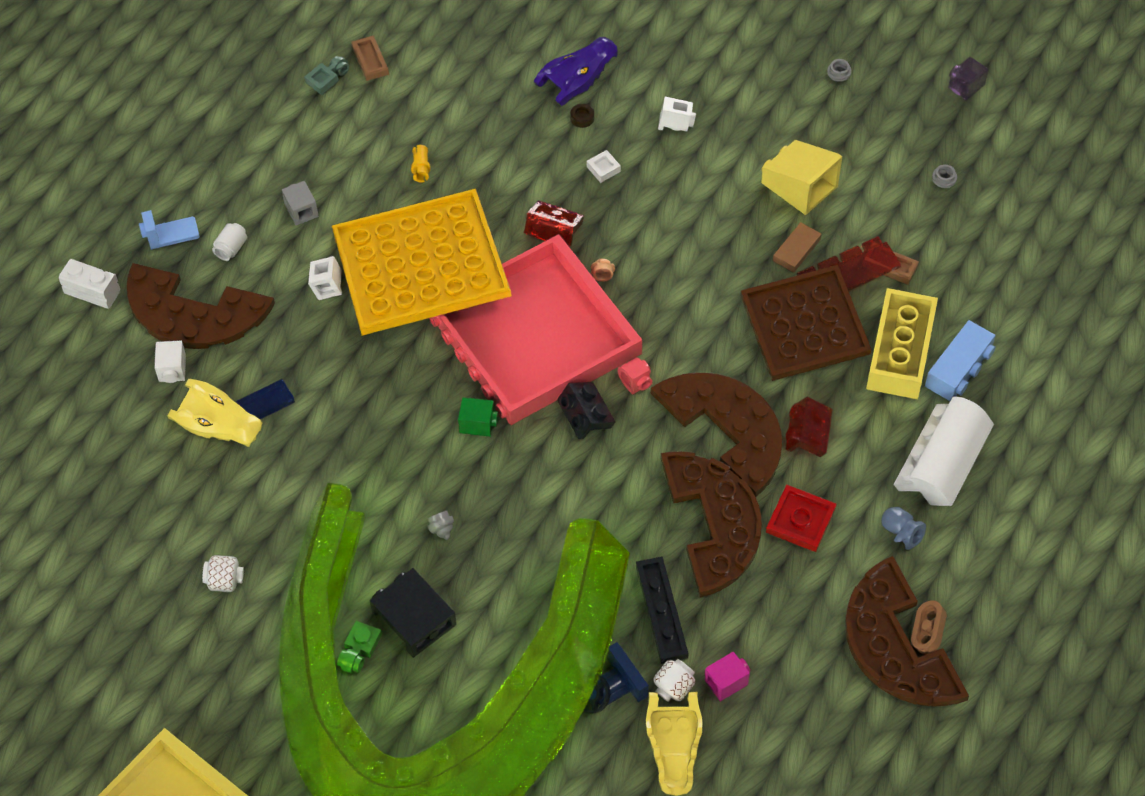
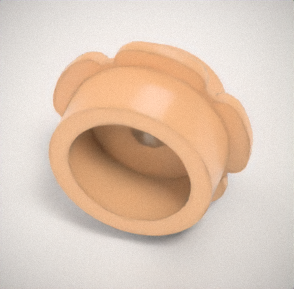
M598 259L592 263L591 273L595 280L605 282L613 277L615 265L607 259Z

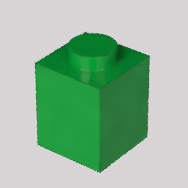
M462 397L458 417L459 433L491 437L492 427H497L499 412L494 411V401Z

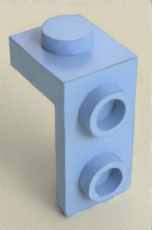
M151 210L141 212L143 223H139L142 238H148L151 250L200 237L196 220L193 216L155 225Z

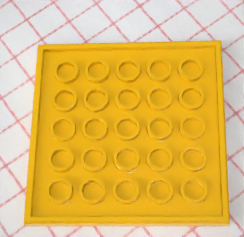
M476 189L332 226L362 336L512 296Z

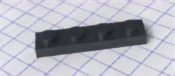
M663 556L636 561V570L661 664L668 660L688 659L689 653Z

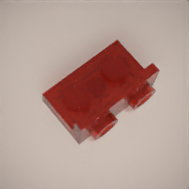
M538 200L527 213L524 233L544 241L559 234L570 248L574 233L583 224L584 215Z

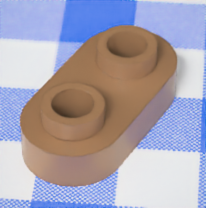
M937 601L923 603L916 613L911 643L923 655L936 651L941 644L947 614Z

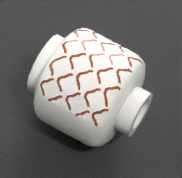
M214 555L210 558L209 562L205 561L203 583L207 584L209 590L233 592L236 589L237 583H243L244 567H239L236 557Z
M679 659L676 661L668 660L654 676V683L658 687L655 692H658V695L667 702L671 698L675 701H682L695 685L693 677L695 672Z

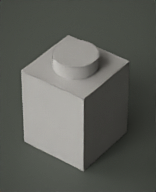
M305 181L282 189L284 204L295 225L319 217L316 201Z

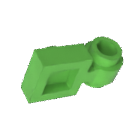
M356 621L344 643L347 650L343 649L338 657L337 665L341 666V670L351 674L354 672L359 673L365 662V657L363 656L371 658L382 636V631Z

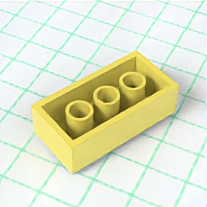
M887 288L866 387L867 390L918 400L938 298Z

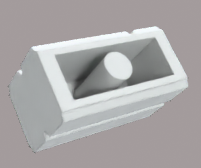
M73 259L68 261L59 275V281L65 294L107 309L112 306L120 293L116 274L107 271L103 272L102 269Z

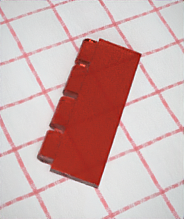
M877 236L861 244L864 252L857 245L839 253L842 262L836 256L817 263V267L820 270L838 265L847 289L850 291L900 268L901 264L887 241L882 243L881 239ZM814 266L798 272L797 275L816 271Z

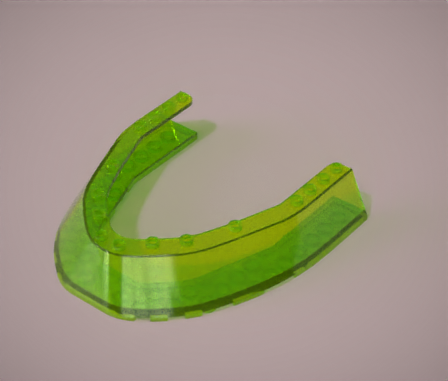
M327 483L312 509L284 609L279 650L280 694L288 743L293 760L312 796H525L527 790L534 784L548 764L554 761L576 728L575 724L587 705L595 686L598 684L608 656L617 620L630 552L598 520L579 518L572 521L567 529L548 616L499 690L485 708L469 724L417 755L402 758L392 757L381 752L370 741L346 707L339 689L336 672L334 628L361 536L365 515L364 512L349 511L352 502V494L349 488L341 484Z

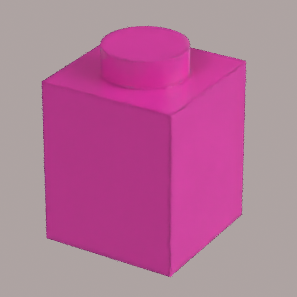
M733 651L706 667L704 680L721 702L748 685L750 668L743 658L739 659Z

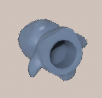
M890 507L882 515V526L887 531L896 534L894 541H903L906 550L914 548L922 541L926 531V524L922 521H914L913 516L904 509Z

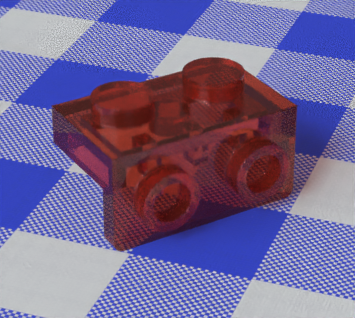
M805 397L798 403H795L789 411L790 423L789 429L786 432V450L792 452L800 447L819 457L827 454L833 409L809 397Z

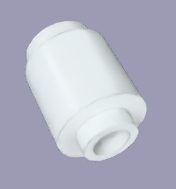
M237 223L226 224L213 243V253L224 261L234 258L247 240L245 229Z

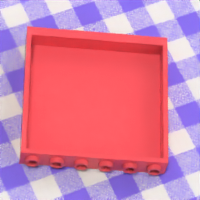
M559 234L502 264L511 290V297L429 318L434 327L438 326L441 330L445 343L453 346L459 362H464L467 365L469 375L473 381L478 380L481 384L484 396L488 400L492 399L494 401L495 409L499 412L500 418H506L510 425L557 401L568 383L592 382L642 354L641 337Z

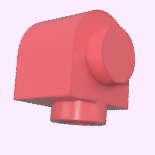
M634 358L618 367L620 380L632 395L651 386V370L645 360L641 361L639 358Z

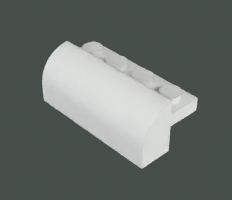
M952 397L949 404H936L894 482L897 490L920 491L930 505L952 506L994 425L987 413L974 402L961 397Z

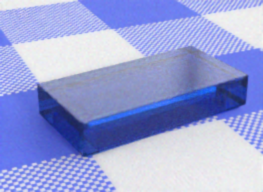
M280 379L235 402L249 414L262 419L295 403V400L283 379Z

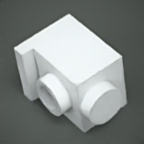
M664 97L658 130L668 127L675 131H688V127H693L696 113L692 112L693 103Z
M334 256L310 262L308 284L318 300L342 295L340 288L342 269Z

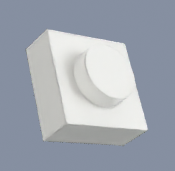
M607 150L587 160V168L600 183L621 172V165Z

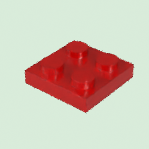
M786 484L766 527V533L817 552L837 504Z

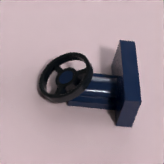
M618 642L609 646L607 652V660L614 669L602 676L591 673L585 674L576 682L573 698L576 706L581 711L589 714L599 713L607 705L629 692L632 693L637 702L648 697L649 685ZM589 677L597 678L588 683L587 688L580 686ZM579 691L584 692L586 700L591 702L592 711L587 710L580 703Z

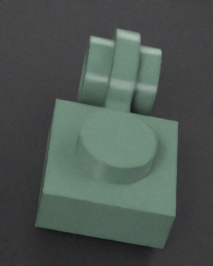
M336 56L330 61L329 67L320 63L304 77L305 82L319 94L323 95L339 81L338 75L343 76L348 72V61L344 57Z

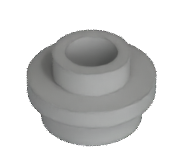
M836 59L828 66L827 74L832 80L842 82L851 76V67L846 60Z
M940 165L934 170L932 180L938 187L950 188L955 185L957 174L952 166Z

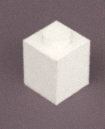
M182 341L156 342L155 371L159 382L174 383L176 381H185L186 353Z

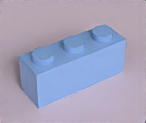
M968 320L928 372L925 387L951 401L952 397H956L957 394L961 396L969 384L967 382L971 376L975 378L982 367V361L984 359L989 360L996 348L993 346L995 334Z

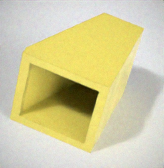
M794 140L790 145L784 146L775 158L765 162L762 167L761 183L804 215H807L838 187L842 156L838 153Z

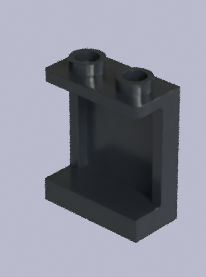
M414 568L407 573L399 574L391 585L385 589L378 590L370 599L371 610L374 615L379 614L405 642L406 651L413 658L457 625L455 612Z

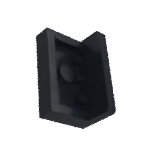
M593 382L568 383L557 399L578 439H584L590 430L611 429L615 424L613 416Z

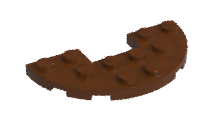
M132 263L127 278V296L131 310L138 323H141L148 330V333L162 342L182 341L184 348L207 349L209 345L222 342L226 345L244 337L245 332L254 326L258 327L266 319L275 304L273 297L226 286L217 306L175 296V291L181 281L179 274Z
M713 373L677 375L651 387L650 394L684 427L705 413L736 444V446L720 457V462L729 466L731 471L740 479L743 478L753 491L755 497L763 492L773 479L781 458L782 434L774 411L760 394L736 379Z
M682 451L661 453L660 459L673 504L700 499L711 540L689 544L686 551L699 597L714 594L728 587L743 575L755 558L762 528L761 512L757 499L743 478L740 479L731 471L729 466L712 457L709 460L695 456L693 452Z
M891 556L876 564L866 572L865 577L859 582L857 587L855 586L848 603L845 619L847 642L859 668L880 689L909 703L923 706H948L968 701L969 694L945 650L942 648L917 657L895 614L916 607L918 601L894 557Z

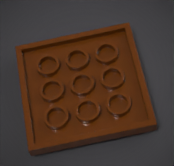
M838 265L741 290V299L772 381L871 355L872 349Z

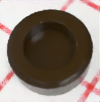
M587 104L575 105L570 112L572 124L580 128L590 126L594 122V109Z

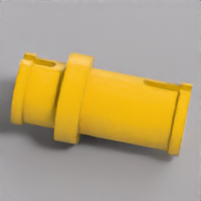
M417 145V150L416 147L412 149L413 163L411 164V172L415 181L425 182V180L429 179L431 171L430 163L428 162V148L424 145Z

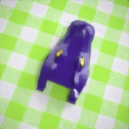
M599 37L587 47L547 63L535 77L534 83L542 87L548 79L561 89V92L556 97V102L563 106L571 98L588 91L589 87L593 86L595 78L598 79L601 72L604 71L605 64L612 57H617V46L612 40L606 37Z

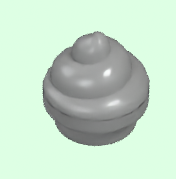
M443 511L427 518L429 531L437 534L440 538L448 540L450 531L453 529V516H449L448 511Z

